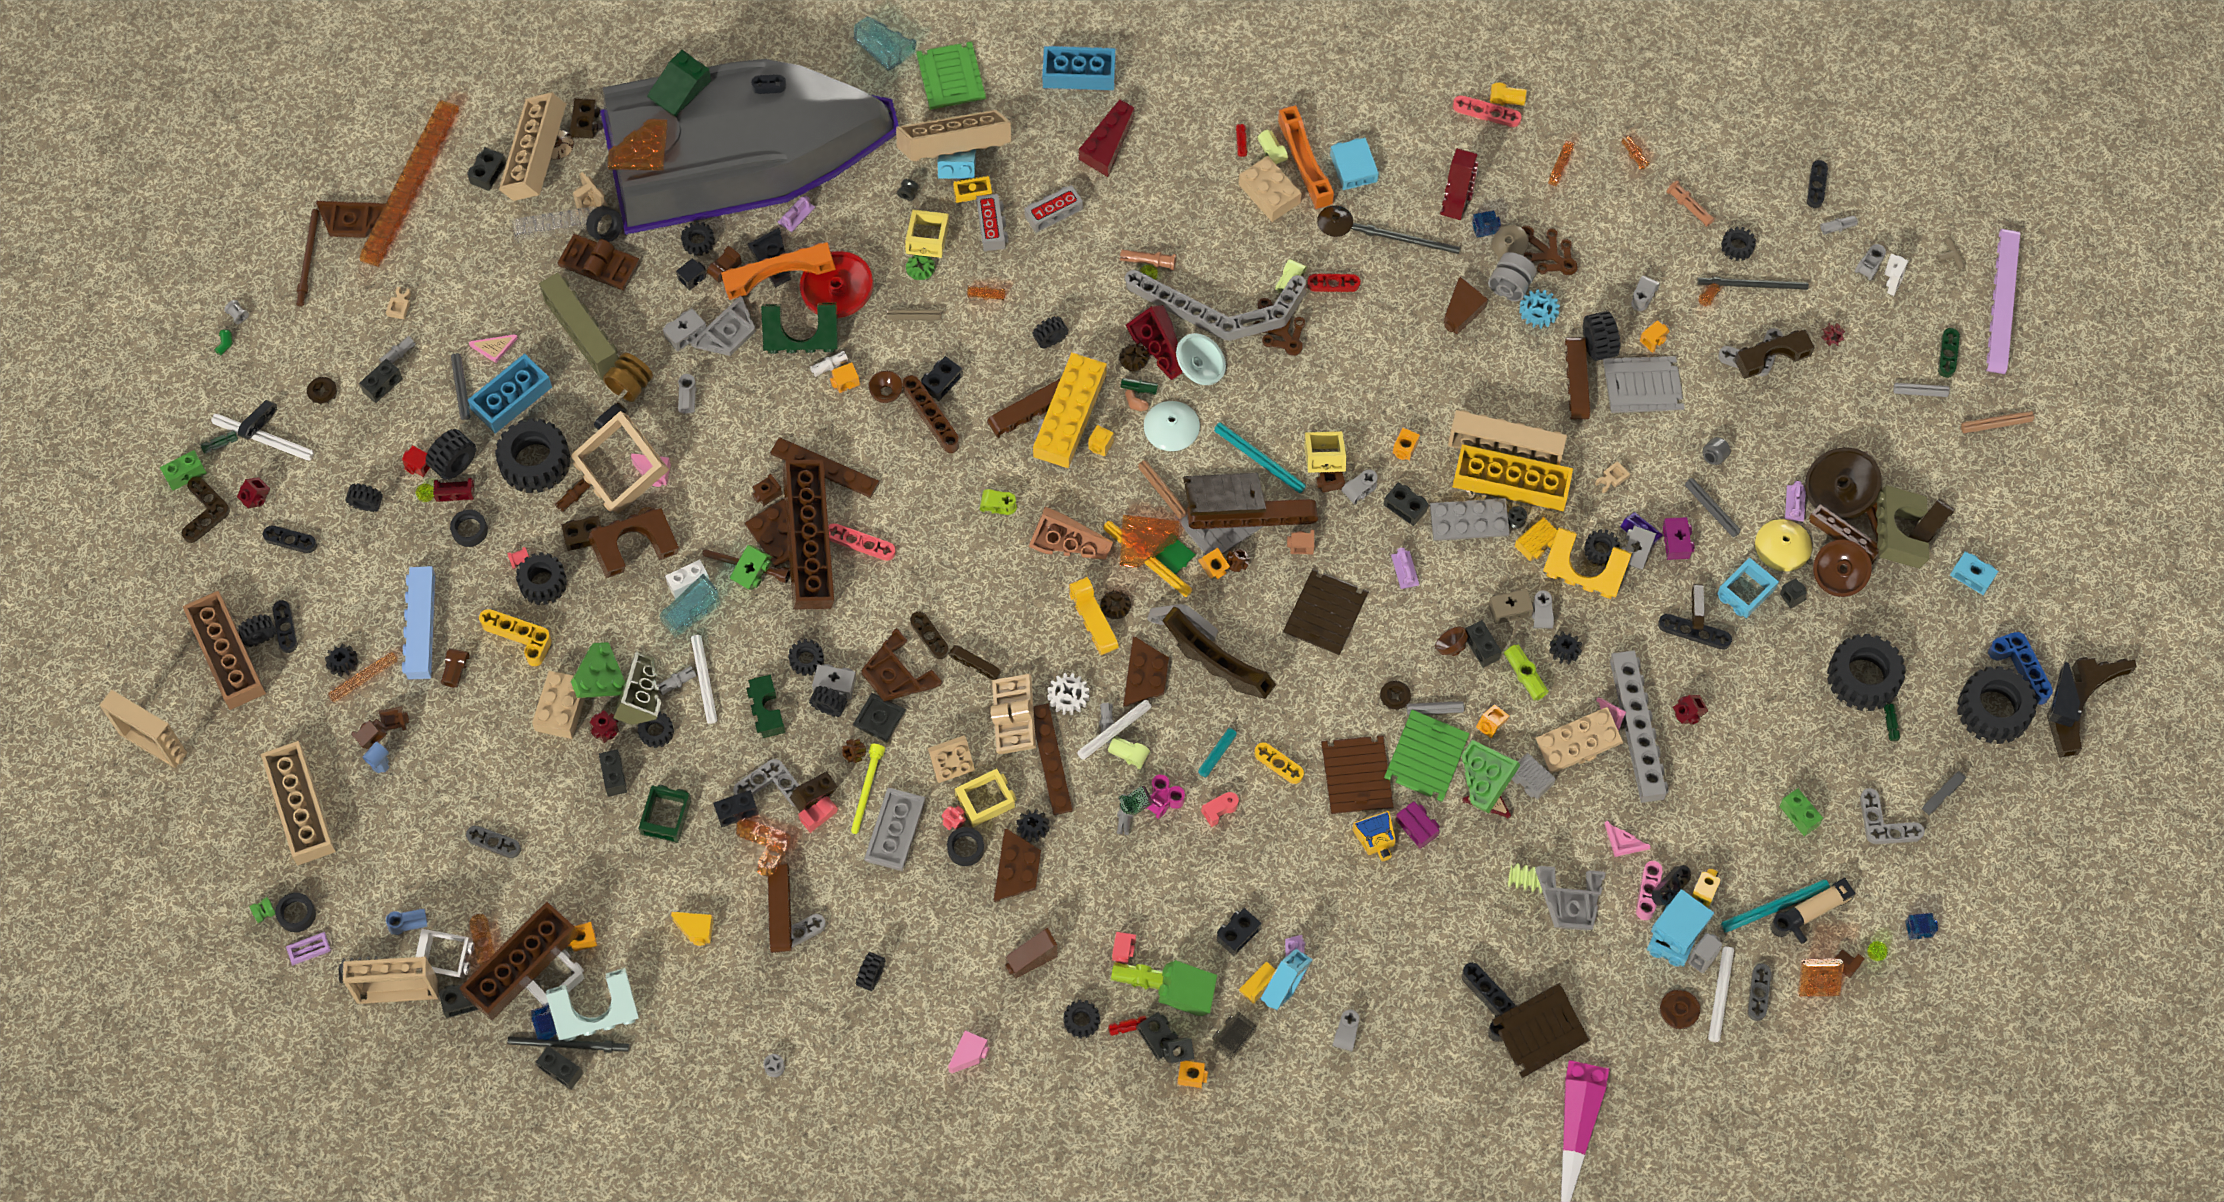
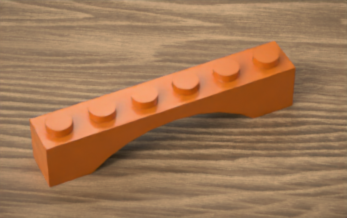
M1296 105L1279 110L1278 123L1315 209L1332 205L1334 192L1328 178L1323 174L1315 160Z
M828 242L818 243L808 248H801L791 253H784L774 258H766L753 264L749 263L739 268L728 269L725 272H721L728 298L732 300L739 296L748 295L757 284L777 273L800 270L822 274L836 269Z

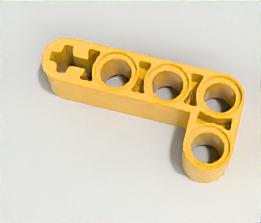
M1085 577L1069 584L1070 598L1074 600L1075 608L1079 615H1082L1087 631L1091 632L1092 640L1099 654L1102 656L1118 649L1119 645L1094 597V589L1089 578Z
M491 609L483 610L480 613L479 620L485 631L525 644L524 655L528 664L531 666L542 664L552 643L549 631L546 628ZM511 625L508 629H503L504 626ZM523 631H529L525 635H520ZM546 637L545 640L538 641L539 638ZM535 653L538 654V655H537L536 657H534V658H531V657H530L532 654H535Z

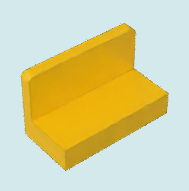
M1266 961L1239 991L1254 1004L1263 995L1277 969H1274Z

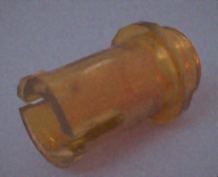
M1710 284L1709 288L1699 295V303L1705 307L1711 305L1713 298L1720 292V288L1716 284Z

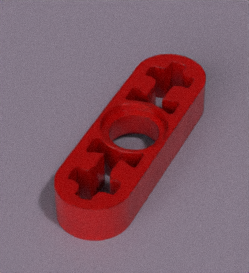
M1312 274L1307 279V287L1313 292H1355L1360 288L1361 281L1355 274ZM1313 280H1317V286H1314ZM1336 280L1339 285L1332 287L1329 285V281ZM1350 280H1354V286L1350 285Z

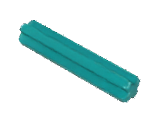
M1232 728L1226 730L1198 769L1199 775L1205 778L1209 775L1237 736L1235 730Z

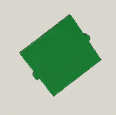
M1172 534L1163 543L1160 542L1159 546L1151 553L1175 575L1183 567H1187V563L1196 556Z

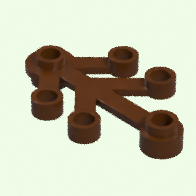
M1521 227L1529 234L1528 241L1543 252H1526L1523 256H1531V262L1553 260L1557 263H1539L1537 266L1538 273L1546 274L1551 271H1561L1562 274L1571 276L1577 272L1578 265L1571 258L1570 249L1572 243L1570 240L1564 239L1561 241L1560 248L1564 253V258H1562L1557 250L1556 238L1558 233L1555 229L1547 230L1548 247L1534 236L1532 227ZM1552 232L1555 236H1550L1549 233ZM1567 243L1569 244V246L1564 247L1563 244ZM1569 265V266H1571L1572 268H1571V269H1568V268H1566L1565 266ZM1543 266L1546 270H1540L1539 267Z
M1261 298L1257 303L1258 310L1272 306L1271 300ZM1263 302L1268 303L1266 306L1261 305ZM1292 316L1284 327L1262 332L1282 336L1284 341L1273 340L1271 335H1265L1262 338L1263 345L1265 347L1285 349V352L1291 356L1300 354L1303 350V344L1299 339L1302 329L1305 327V319L1303 317H1296L1294 319L1295 330L1292 337L1288 333ZM1255 321V322L1253 323V325H1254V324H1258V323H1262V322H1261V321ZM1298 321L1303 322L1301 325L1296 324ZM1270 339L1271 342L1266 343L1265 340ZM1292 344L1297 345L1295 348L1290 347Z

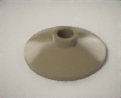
M1504 226L1493 237V251L1500 258L1503 254L1509 252L1523 255L1528 248V236L1518 226ZM1507 239H1512L1510 243H1506Z

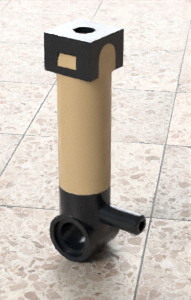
M1844 877L1833 883L1832 887L1784 913H1778L1771 923V931L1777 937H1785L1789 932L1793 931L1800 944H1804L1807 942V938L1800 929V926L1839 905L1842 906L1853 900L1856 893ZM1777 923H1784L1786 928L1779 927Z

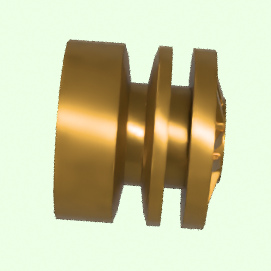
M624 352L620 355L619 360L615 361V367H611L603 376V381L618 396L624 389L628 392L624 395L623 399L628 402H634L642 392L641 387H646L648 382L652 380L653 373L639 358Z

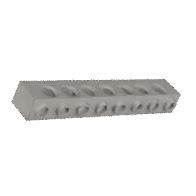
M1635 650L1612 653L1610 664L1620 709L1626 711L1623 724L1640 801L1644 803L1664 800L1668 793V784L1663 780L1664 766L1659 762L1660 748L1655 744L1656 730L1651 726L1652 712L1647 708L1648 694L1643 690L1644 676L1643 674L1640 675L1639 672L1641 667L1640 659L1636 657ZM1624 671H1629L1632 675H1626ZM1627 689H1634L1636 693H1631ZM1632 706H1636V707H1638L1640 710H1639V711H1635V710H1633L1631 707H1632ZM1635 724H1641L1644 728H1637ZM1639 742H1645L1648 746H1641ZM1643 760H1649L1652 764H1645ZM1647 778H1653L1656 782L1651 783Z

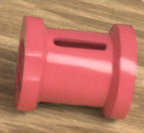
M526 547L512 554L510 552L507 553L513 569L520 562L524 563V558H529Z

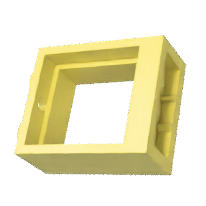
M912 210L905 240L906 254L942 258L949 226V214ZM915 225L941 227L939 238L914 237Z
M1342 431L1305 433L1304 447L1308 473L1346 471V452ZM1312 449H1339V452H1312Z
M997 769L955 788V795L972 827L1015 808L1016 796L1012 790H1008L1006 777L1003 773L1000 774ZM992 780H996L1006 800L977 814L966 793Z

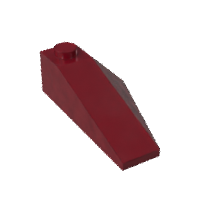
M1164 305L1151 306L1125 324L1133 341L1138 345L1140 343L1144 345L1149 356L1153 355L1157 359V366L1170 380L1183 374L1176 357L1177 337Z

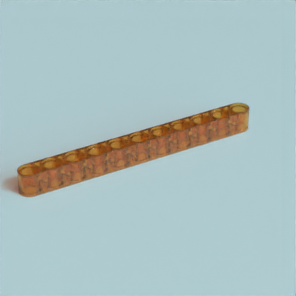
M443 100L437 103L361 251V262L376 267L380 266L381 259H384L388 251L386 250L388 245H391L395 237L396 229H399L403 216L407 214L410 208L411 200H414L418 192L416 191L418 186H421L426 171H429L433 163L431 162L433 157H436L440 149V143L444 141L448 128H451L455 120V114L459 112L458 105Z

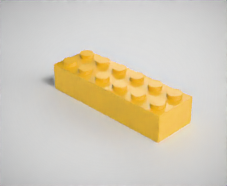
M1071 352L1034 443V458L1062 467H1070L1107 375V363Z
M1462 444L1452 487L1564 512L1573 468Z

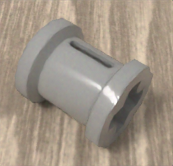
M237 300L230 301L224 308V311L234 318L236 324L242 323L249 317L248 311L243 310Z

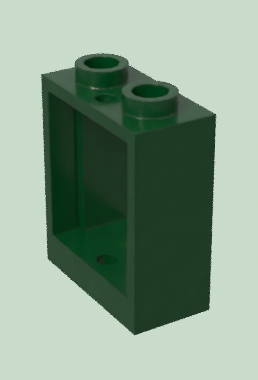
M651 785L638 827L640 835L679 843L691 803L690 793L683 789L672 790L664 785ZM657 797L683 803L676 828L649 823Z

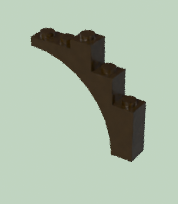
M1173 607L1162 620L1178 641L1177 647L1185 657L1200 661L1210 674L1225 678L1235 691L1266 699L1276 686V683L1266 671L1254 668L1238 660L1208 639L1186 618L1178 607Z
M2087 657L2077 659L2072 666V670L2076 680L2074 683L2080 700L2079 710H2081V714L2087 699L2096 689L2112 679L2132 674L2137 667L2135 660L2121 659L2114 663L2105 661L2097 665L2095 658L2088 659ZM2051 709L2047 714V719H2049ZM2080 719L2078 722L2075 721L2072 727L2048 721L2058 757L2078 755L2082 750Z

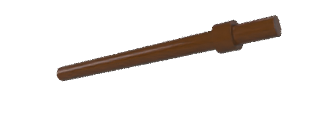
M312 209L300 283L297 285L296 292L298 296L296 305L300 307L304 306L305 294L308 293L309 288L307 282L319 210Z

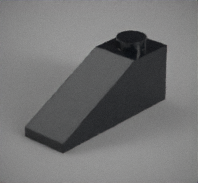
M2065 662L2059 672L2048 721L2072 727L2074 722H2078L2081 716V710H2079L2080 700L2068 662Z

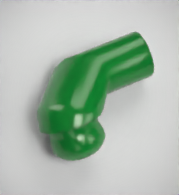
M222 329L219 332L221 343L214 351L220 356L233 345L232 333L228 329Z

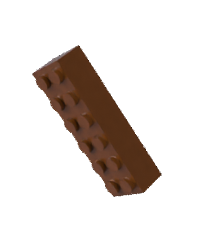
M546 902L460 987L463 996L487 1018L493 1021L579 935L576 927Z

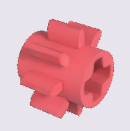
M949 806L942 814L944 819L942 821L943 825L948 830H951L952 827L955 829L962 827L966 821L964 817L965 811L959 806L956 808Z

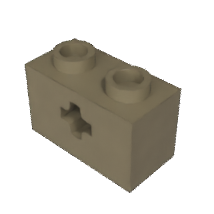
M1515 589L1506 594L1497 593L1490 597L1488 604L1495 625L1531 617L1534 610L1527 589Z

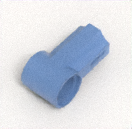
M375 742L362 758L377 773L386 772L389 769V760L387 758L389 752L381 744Z
M425 909L404 913L393 911L386 917L388 930L393 935H399L408 930L428 927ZM400 921L399 925L392 926L393 922Z

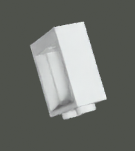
M422 929L416 957H426L427 960L429 959L433 936L464 942L458 972L432 967L435 973L464 978L470 969L468 960L474 951L473 939Z
M564 949L558 957L574 974L560 986L566 985L568 992H570L585 979L582 974L584 970L577 962L574 964L571 962V956ZM532 981L526 988L549 1010L550 1006L546 994Z

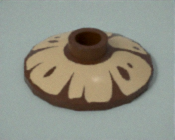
M559 129L556 138L558 142L555 143L551 155L553 160L562 159L573 150L574 140L570 133L565 130Z

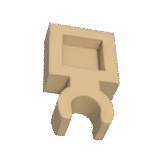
M397 287V297H391L386 315L405 320L410 306L408 299L411 296V292L407 288L406 293L401 294V288Z
M1617 461L1603 472L1604 477L1598 478L1595 485L1605 484V487L1602 488V492L1605 493L1609 490L1611 484L1616 488L1627 480L1630 473Z

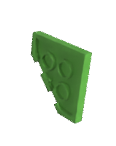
M609 642L592 643L588 648L577 672L570 681L577 698L621 695L625 680Z
M1471 740L1462 754L1467 786L1470 791V801L1474 807L1489 814L1521 765L1519 762Z

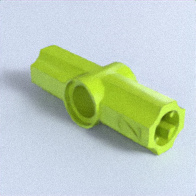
M1519 644L1513 645L1504 651L1505 657L1517 674V679L1523 683L1532 699L1538 701L1544 698L1549 691L1537 674L1535 665L1528 660ZM1527 670L1531 674L1526 675L1522 671Z
M1114 962L1111 974L1112 981L1131 984L1135 988L1140 986L1144 987V989H1159L1164 977L1162 971L1153 970L1148 965L1137 964L1132 966Z

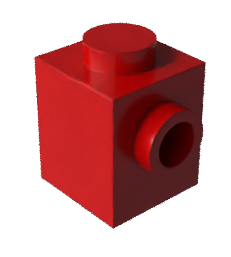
M412 445L403 454L402 462L404 469L412 475L416 473L424 477L430 469L426 464L427 453Z

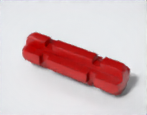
M1237 124V155L1239 157H1246V125Z
M1141 1016L1136 1020L1133 1018L1121 1021L1119 1024H1109V1033L1111 1036L1118 1035L1119 1032L1126 1033L1137 1030L1136 1026L1147 1018L1146 1016Z

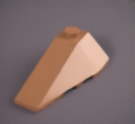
M1044 507L1028 547L1045 554H1053V551H1063L1064 556H1070V553L1073 552L1081 553L1083 558L1106 560L1113 542L1068 516Z

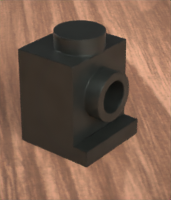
M1796 578L1783 585L1780 595L1790 609L1807 600L1805 598L1807 594L1806 588Z

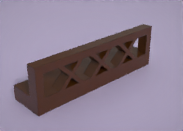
M1821 504L1811 513L1808 518L1810 523L1835 540H1850L1858 543L1866 550L1873 565L1879 556V549L1875 541Z

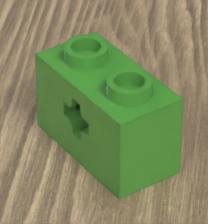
M194 450L160 467L172 491L186 485L193 477H201L207 474Z
M747 545L730 579L749 590L757 588L762 581L761 576L763 572L767 571L771 565L770 559L772 556L753 545ZM750 565H753V568L755 569L754 572L751 568H749Z
M1799 788L1784 797L1779 806L1803 836L1819 827L1823 820V817Z

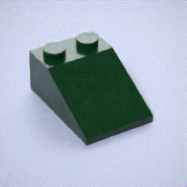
M680 50L669 61L647 97L675 117L711 82L709 68L684 50Z

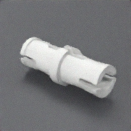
M841 351L810 366V369L814 373L813 375L817 377L848 362V358L845 352Z

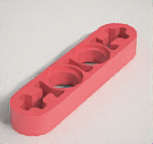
M1457 96L1453 102V109L1461 114L1509 127H1517L1521 122L1520 112L1514 109L1466 96ZM1460 102L1464 103L1462 107L1459 106ZM1478 106L1481 107L1483 111L1478 113L1474 111V108ZM1497 111L1500 113V116L1493 117L1491 112ZM1512 116H1515L1514 121H1511Z
M833 523L828 525L831 542L885 561L891 560L895 556V547L890 542ZM837 529L838 534L831 536L830 531ZM853 535L857 537V540L854 543H849L847 538ZM867 542H873L875 544V546L872 549H866L864 547L865 543ZM890 548L891 553L884 555L883 550Z

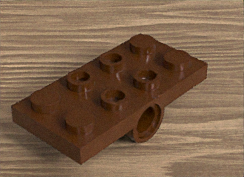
M573 234L557 263L559 267L624 291L636 271L640 259L616 250L606 240L599 239L598 242Z

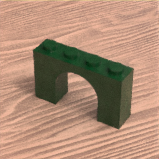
M837 302L817 304L818 328L812 337L805 340L794 339L785 332L782 325L781 304H762L763 351H768V354L779 353V350H786V353H797V350H805V353H814L820 349H823V352H835L834 349H838Z

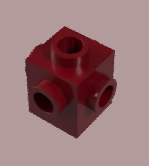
M259 477L245 479L236 497L248 509L260 507L265 503L270 488Z
M1700 695L1684 696L1672 707L1675 711V717L1681 724L1694 725L1701 720L1700 717L1709 712Z
M605 710L595 714L589 722L591 734L596 739L600 738L603 743L613 739L619 732L618 720L613 718L614 715L612 713L609 715Z

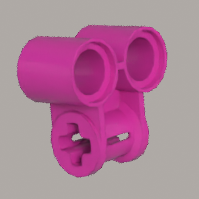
M1156 775L1153 778V794L1143 804V808L1153 812L1157 819H1160L1169 807L1173 809L1181 808L1185 801L1184 790L1179 786L1169 788L1170 782L1165 775ZM1163 784L1166 787H1164L1163 789H1159L1156 787V785ZM1178 795L1181 799L1173 800L1171 797Z

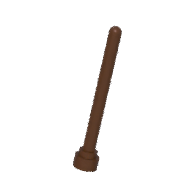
M707 549L702 552L704 557L737 565L739 558ZM750 565L749 568L755 571L753 565ZM769 567L763 573L775 576L779 582L787 583L786 576H790V569L786 567L778 569Z

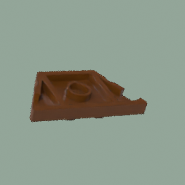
M316 201L330 237L366 238L387 210L386 203Z
M1137 637L1132 639L1123 702L1124 707L1136 702H1143L1152 697L1162 696L1165 691L1169 657Z
M1004 829L994 902L1035 890L1037 884L1041 850L1008 829Z

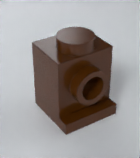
M1318 472V477H1315L1316 486L1321 488L1322 493L1342 490L1345 485L1343 472Z
M771 473L766 479L752 487V497L757 503L761 502L763 506L783 495L781 486Z
M375 719L374 721L369 720L363 723L358 732L353 731L351 735L362 748L370 749L375 742L379 743L387 733L383 729V723Z

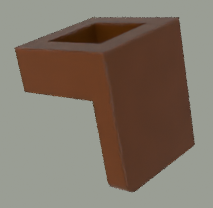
M1841 950L1834 957L1831 965L1848 978H1851L1865 958L1859 953L1854 958L1846 951Z

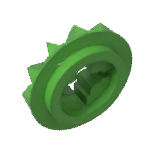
M914 255L908 259L906 271L915 280H925L933 275L935 263L930 256ZM918 261L923 265V271L918 267Z

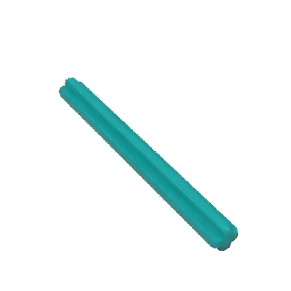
M1221 422L1215 426L1214 431L1295 491L1302 493L1305 490V483Z
M1826 879L1725 920L1721 923V928L1725 933L1816 896L1830 888V885Z

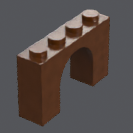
M652 508L644 514H634L626 520H616L608 526H597L592 529L588 539L606 579L624 573L626 565L618 549L617 540L626 533L636 532L646 536L650 540L659 561L677 554L679 547L662 508Z

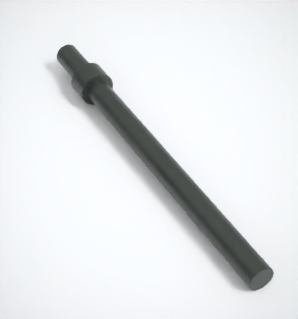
M1353 223L1352 230L1364 232L1369 236L1377 235L1459 254L1460 251L1458 246L1375 228L1374 225L1370 224L1366 226Z
M1717 276L1712 278L1698 277L1697 285H1712V287L1720 288V286L1808 290L1809 287L1808 282L1721 279V277Z
M510 1036L507 1039L508 1045L603 1050L604 1053H613V1051L629 1052L630 1047L629 1044L614 1043V1041L609 1040L604 1042L559 1041V1039Z

